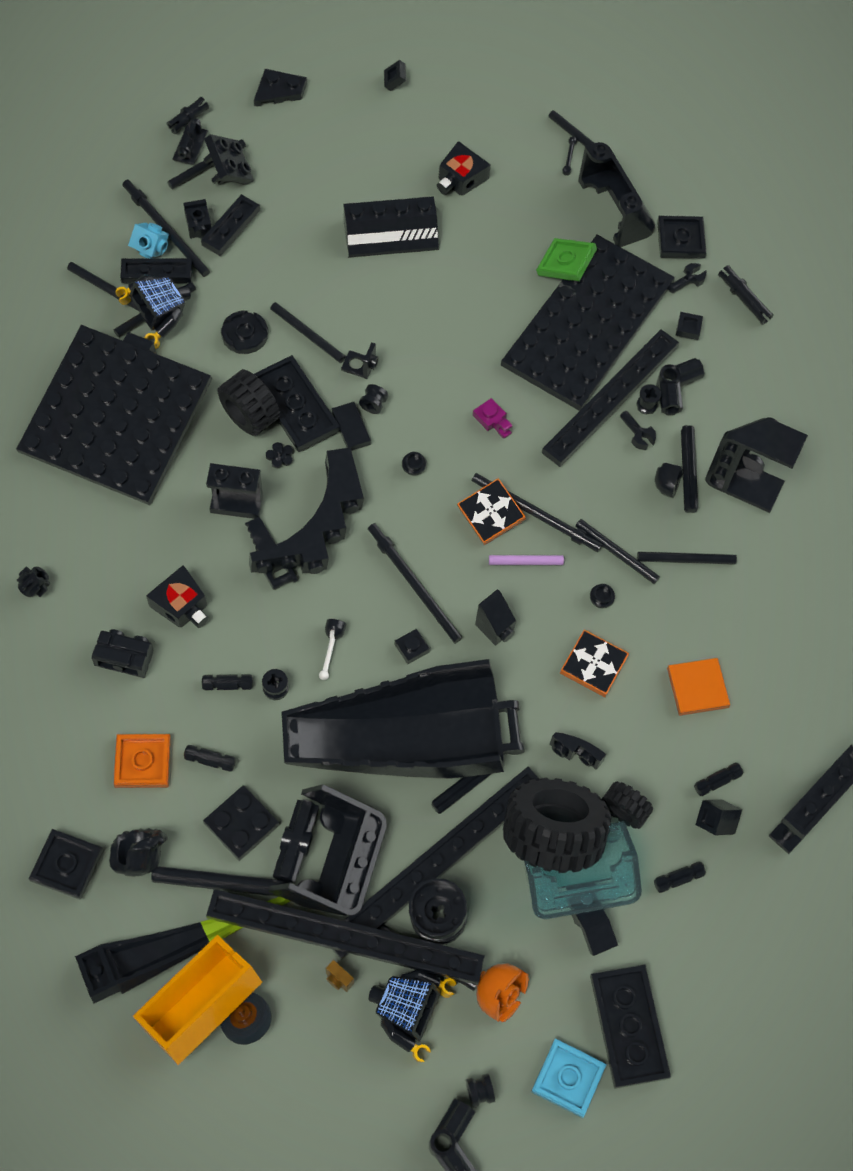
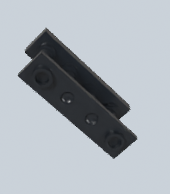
M852 744L769 835L788 854L852 786Z

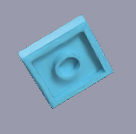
M554 1039L531 1092L584 1118L607 1064Z

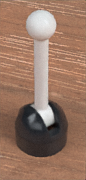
M327 619L325 633L330 638L323 670L319 673L321 680L329 678L328 667L334 642L345 633L347 624L337 619Z

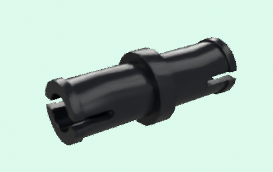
M199 97L188 107H183L178 115L167 122L169 129L173 127L172 133L177 134L189 121L209 109L207 102L200 106L205 101L203 97Z

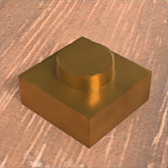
M334 960L326 967V974L328 975L326 980L335 989L339 990L342 988L347 992L354 985V978Z

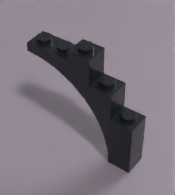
M351 447L328 450L326 452L327 487L323 501L316 513L301 530L287 540L270 548L251 552L249 557L251 573H267L272 569L278 568L292 569L297 565L301 566L302 574H318L323 570H327L329 557L325 542L333 544L345 539L346 524L343 513L352 514L362 510L364 500Z

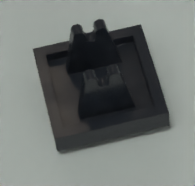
M212 134L204 138L209 154L203 160L205 164L209 162L211 165L214 164L217 170V174L211 179L213 184L218 182V185L226 181L248 185L254 181L251 168L246 162L243 148L238 140Z

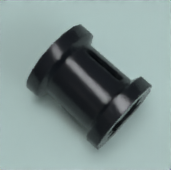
M647 384L641 388L640 397L636 403L638 411L645 415L653 414L658 407L657 402L661 397V391L657 386Z

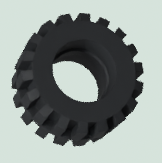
M240 370L220 385L217 390L220 402L228 416L239 428L252 436H257L279 418L280 411L274 396L268 387L248 370Z

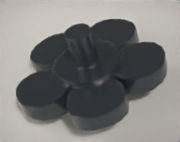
M276 442L272 445L273 450L266 451V459L272 461L271 464L275 468H280L282 462L286 466L293 462V458L290 456L293 454V448L290 445H286L283 448L280 442Z

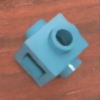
M154 223L135 224L128 246L140 251L139 254L145 258L161 256L168 247L167 239L169 234L162 231V227Z

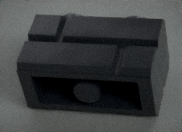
M110 629L109 632L102 630L92 653V661L94 666L145 678L154 650L152 643L143 636L136 635L134 638L124 636V633L115 629Z

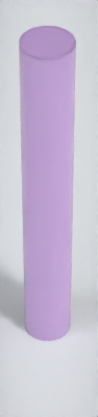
M489 555V565L564 564L563 555Z

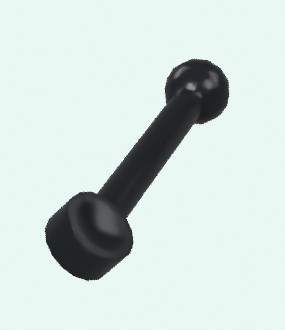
M574 136L568 140L570 146L566 166L562 170V173L566 176L571 174V158L574 145L577 143V139Z

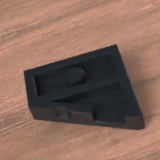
M265 69L254 98V106L259 107L261 102L273 100L274 104L302 100L307 85V77Z

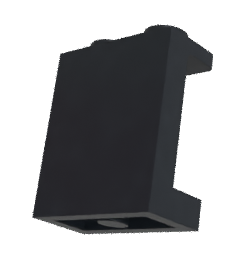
M210 463L206 481L207 488H211L212 491L210 513L251 519L260 517L263 501L261 471L259 469Z

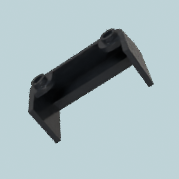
M771 417L761 418L724 433L705 481L709 486L770 513L785 481L764 472L765 464L762 459L755 454L749 453L753 451L793 469L808 435L779 423Z
M322 784L302 789L301 795L323 805L320 813V822L325 829L334 833L319 882L307 879L299 882L297 886L291 883L273 885L269 887L268 891L302 907L343 916L357 914L362 908L386 831V818L380 811Z

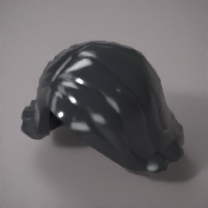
M140 828L130 832L124 831L122 834L117 835L110 849L109 862L111 869L117 874L132 877L142 876L154 871L160 862L161 845L168 840V836L161 830L150 828L145 830Z

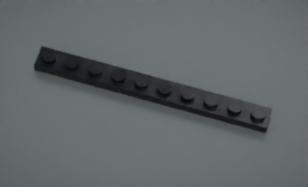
M526 767L368 899L357 914L349 915L343 921L375 929L382 927L409 904L413 891L422 882L432 878H440L504 824L510 794L522 783L525 784L532 779L538 781L537 775L529 767ZM333 950L341 960L350 954Z
M216 889L213 890L206 914L208 919L414 970H422L427 973L475 985L479 983L485 956Z

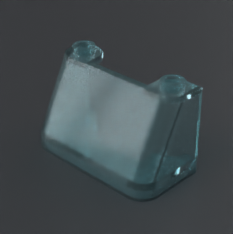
M624 821L610 824L602 858L586 870L583 868L580 872L574 873L572 871L558 873L556 870L549 872L543 870L542 867L537 866L535 868L529 865L526 860L522 861L534 914L541 919H551L629 905L639 900L642 894L638 855Z

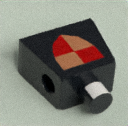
M458 141L439 166L438 178L440 182L437 183V188L442 194H447L452 189L459 195H465L489 179L491 164Z
M184 565L146 595L149 606L177 627L181 628L191 621L197 628H201L209 620V617L202 611L207 606L206 597Z

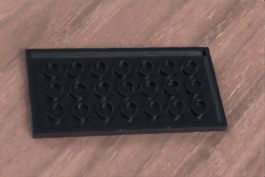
M598 234L591 241V243L596 244L597 250L580 281L563 279L501 360L502 367L578 411L589 401L675 279L674 276Z

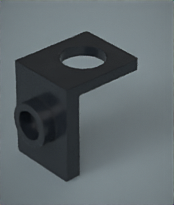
M371 342L366 355L349 350L341 371L368 379L371 370H375L379 359L376 356V344ZM353 359H359L363 362V365L359 369H354L350 367L349 363Z

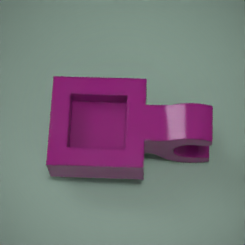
M492 398L473 410V417L487 431L494 428L504 439L512 434L509 430L512 428V424L506 419L507 413Z

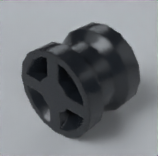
M369 384L365 389V396L361 397L359 404L365 411L379 414L383 408L382 403L388 399V393L378 385Z
M271 669L263 675V692L267 698L280 700L287 695L289 690L288 678L282 670Z
M488 1073L483 1074L480 1079H466L467 1092L472 1108L478 1107L482 1102H488L489 1104L495 1102V1094Z

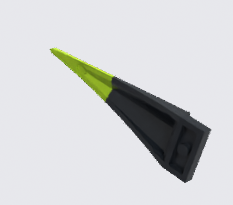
M277 897L265 902L283 906L290 901ZM209 919L151 935L100 944L75 956L89 996L93 1004L118 992L124 994L200 952L215 936L218 935L223 939L243 927Z

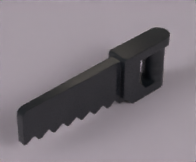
M257 517L245 523V526L248 527V532L251 533L250 538L253 539V544L256 545V551L276 545L261 518ZM283 568L272 569L270 572L264 573L272 589L275 590L287 583L298 581L293 569H285L287 573L275 579L273 574Z

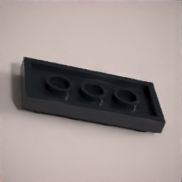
M293 355L254 373L274 396L280 411L277 421L298 452L340 431L339 424Z
M646 965L591 974L590 979L614 1089L670 1079L671 1074Z

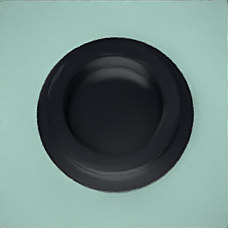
M410 452L404 456L402 468L409 475H419L426 468V460L419 452Z
M598 584L592 588L590 600L598 608H608L615 600V593L609 585Z

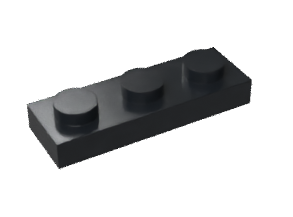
M241 194L201 239V245L221 256L260 211V205Z
M121 258V283H132L143 275L160 278L169 277L174 283L192 282L191 258Z

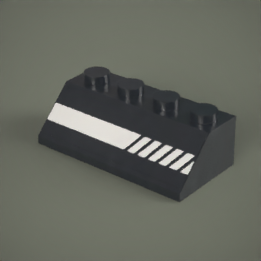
M434 196L343 204V221L349 258L439 250L437 212Z

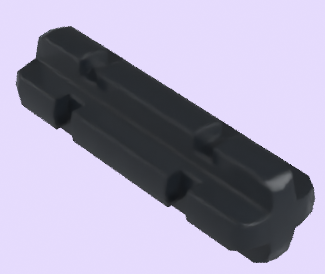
M238 674L217 675L216 677H213V675L202 676L203 690H213V688H217V690H238V687H242V690H250L253 687V677L251 674H241V677H238Z
M193 745L186 746L184 751L185 760L192 762L197 760L199 764L219 768L220 766L222 770L233 771L236 763L234 756L226 754L222 756V753L204 748L199 750L197 746Z
M733 763L727 769L723 768L707 776L706 780L703 778L697 781L694 788L699 796H704L709 791H714L730 783L731 780L741 777L743 769L739 763Z
M696 862L691 864L690 867L686 866L670 872L667 876L657 877L654 880V885L657 891L662 893L669 890L670 887L675 888L691 882L693 878L704 877L706 870L702 862Z

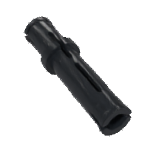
M730 265L725 266L723 269L729 276L722 270L718 273V276L730 287V292L733 295L736 294L751 310L762 325L767 323V319L762 314L764 313L767 318L771 319L773 313L747 287V282L743 278L740 279Z

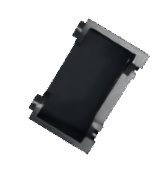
M602 142L585 146L578 182L582 189L587 188V186L596 188L597 194L608 191L621 212L623 218L618 224L619 231L614 234V243L619 247H623L650 237L653 234L655 222L611 148Z

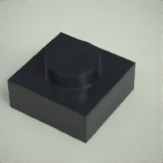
M400 59L384 70V87L389 91L406 81V64Z
M680 312L675 336L698 340L703 316Z
M417 629L398 638L394 643L407 664L421 658L430 651V648Z

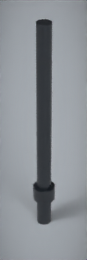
M129 179L125 180L122 186L131 195L132 201L137 206H141L151 219L162 227V231L169 234L168 238L186 258H191L192 265L203 277L209 275L210 270L148 202L147 196L143 191L138 190Z
M475 473L472 478V482L481 487H485L492 482L478 473ZM508 491L515 503L523 511L571 537V541L578 545L582 543L596 552L600 551L603 544L586 535V531L580 528H573Z
M376 523L371 524L368 527V531L378 542L377 547L383 554H387L453 643H458L462 636L395 550V544L388 536L385 537Z

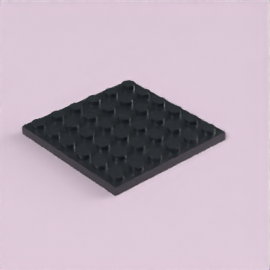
M80 325L16 450L21 454L150 505L212 381V377L204 372Z

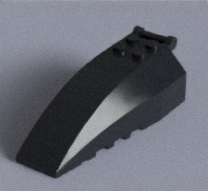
M489 659L435 666L408 674L405 678L390 682L387 680L381 682L378 686L367 689L360 688L354 690V693L344 696H333L326 698L322 702L316 701L282 711L284 763L287 765L366 774L453 779L504 772L505 754L518 755L525 752L519 730L517 712L520 710L519 701L508 700L498 702L494 674ZM501 712L507 713L510 743L503 744L499 714Z

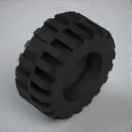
M540 778L538 781L532 779L525 784L519 785L509 796L503 825V838L512 853L516 852L517 858L522 861H528V864L535 868L539 866L545 871L551 872V870H556L558 873H566L567 871H572L573 873L580 872L583 868L585 870L590 868L602 858L610 829L611 814L600 796L596 793H591L590 789L585 786L581 787L575 782H565L558 778L554 780Z

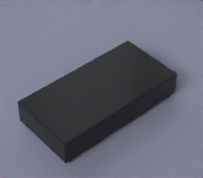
M354 401L332 408L333 417L340 426V433L346 448L351 447L352 451L371 445L370 437Z

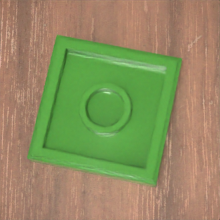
M554 238L536 269L538 276L580 281L597 250L596 244Z

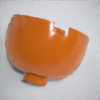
M508 963L496 964L487 971L481 972L479 983L476 985L477 1002L481 1010L498 1022L499 1020L501 1022L507 1021L521 1004L520 1001H516L520 992L526 993L529 982L528 974Z

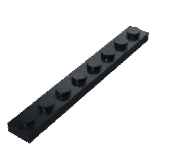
M660 329L542 448V454L561 467L678 347L679 342Z

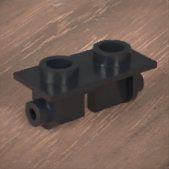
M194 118L189 121L172 158L173 160L190 165L195 164L204 143V138H206L208 130L202 129L199 119Z

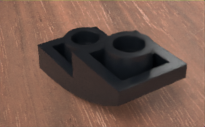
M555 732L549 744L552 746L554 753L559 757H565L570 761L577 754L583 764L588 767L592 766L596 770L603 763L606 753L591 743L564 733Z

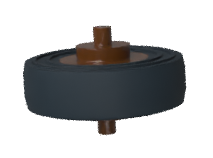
M251 993L220 1024L221 1029L226 1037L236 1044L247 1045L261 1039L268 1031L272 1020L271 1010L261 996Z

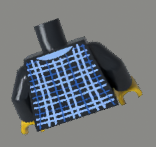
M143 275L130 283L127 289L125 287H118L116 289V295L120 297L118 300L120 304L127 305L132 299L151 331L156 330L155 333H148L144 337L147 340L155 339V350L160 345L159 339L161 337L164 338L175 328L183 316L182 311L186 304L185 300L191 298V293L187 286L177 288L169 277L160 278Z
M422 970L403 973L400 977L392 976L389 978L385 989L374 985L368 997L370 1002L378 1004L376 1014L381 1018V1027L389 1039L406 1052L412 1051V1056L417 1062H425L417 1055L419 1048L425 1049L428 1053H430V1048L427 1045H417L415 1042L421 1041L439 995L444 998H450L454 995V993L448 992L445 989V984L453 987L456 985L454 979L447 978L441 981L439 976Z

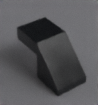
M591 888L566 898L573 921L582 929L591 955L595 956L618 946L610 920Z

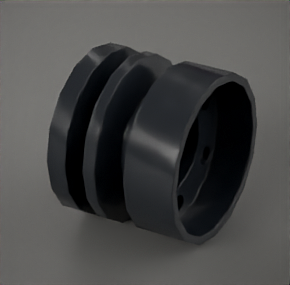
M432 878L422 882L413 891L409 900V916L415 933L424 941L440 945H446L455 941L463 933L467 924V901L463 891L455 883L444 878ZM441 910H443L444 918L438 917L437 920H435L433 912L435 911L439 913Z

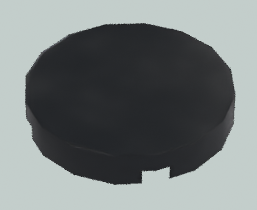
M241 310L232 313L224 320L221 328V337L224 345L229 350L238 354H250L257 352L265 345L268 339V327L265 320L259 314Z

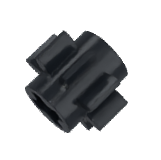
M26 566L19 573V578L17 579V582H19L18 589L27 597H33L35 594L41 597L50 585V582H48L49 576L40 567L36 566L30 570Z

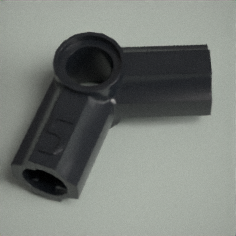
M693 358L677 365L668 364L661 368L656 386L661 391L660 404L662 413L675 415L682 412L683 404L680 386L704 377L705 372L700 359Z
M455 1098L429 1141V1150L445 1171H476L458 1145L460 1138L476 1112ZM439 1136L446 1137L450 1142V1149L446 1152L438 1151L435 1148L434 1140Z

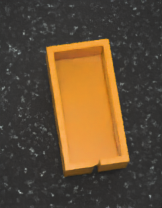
M217 935L142 1006L133 1017L145 1032L179 1065L263 982L252 966Z

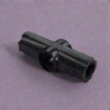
M304 799L297 800L289 827L286 826L281 839V851L273 871V878L291 884L296 883L303 858L307 856L311 845L312 830L319 813V805Z

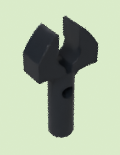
M688 264L683 271L686 275L670 284L668 287L669 292L675 293L689 283H694L697 287L703 285L707 270L700 275H692L700 270L701 264Z
M628 411L622 412L620 418L634 433L631 443L635 448L647 450L648 444L642 437L647 438L654 446L656 431L652 426L647 429L642 428Z

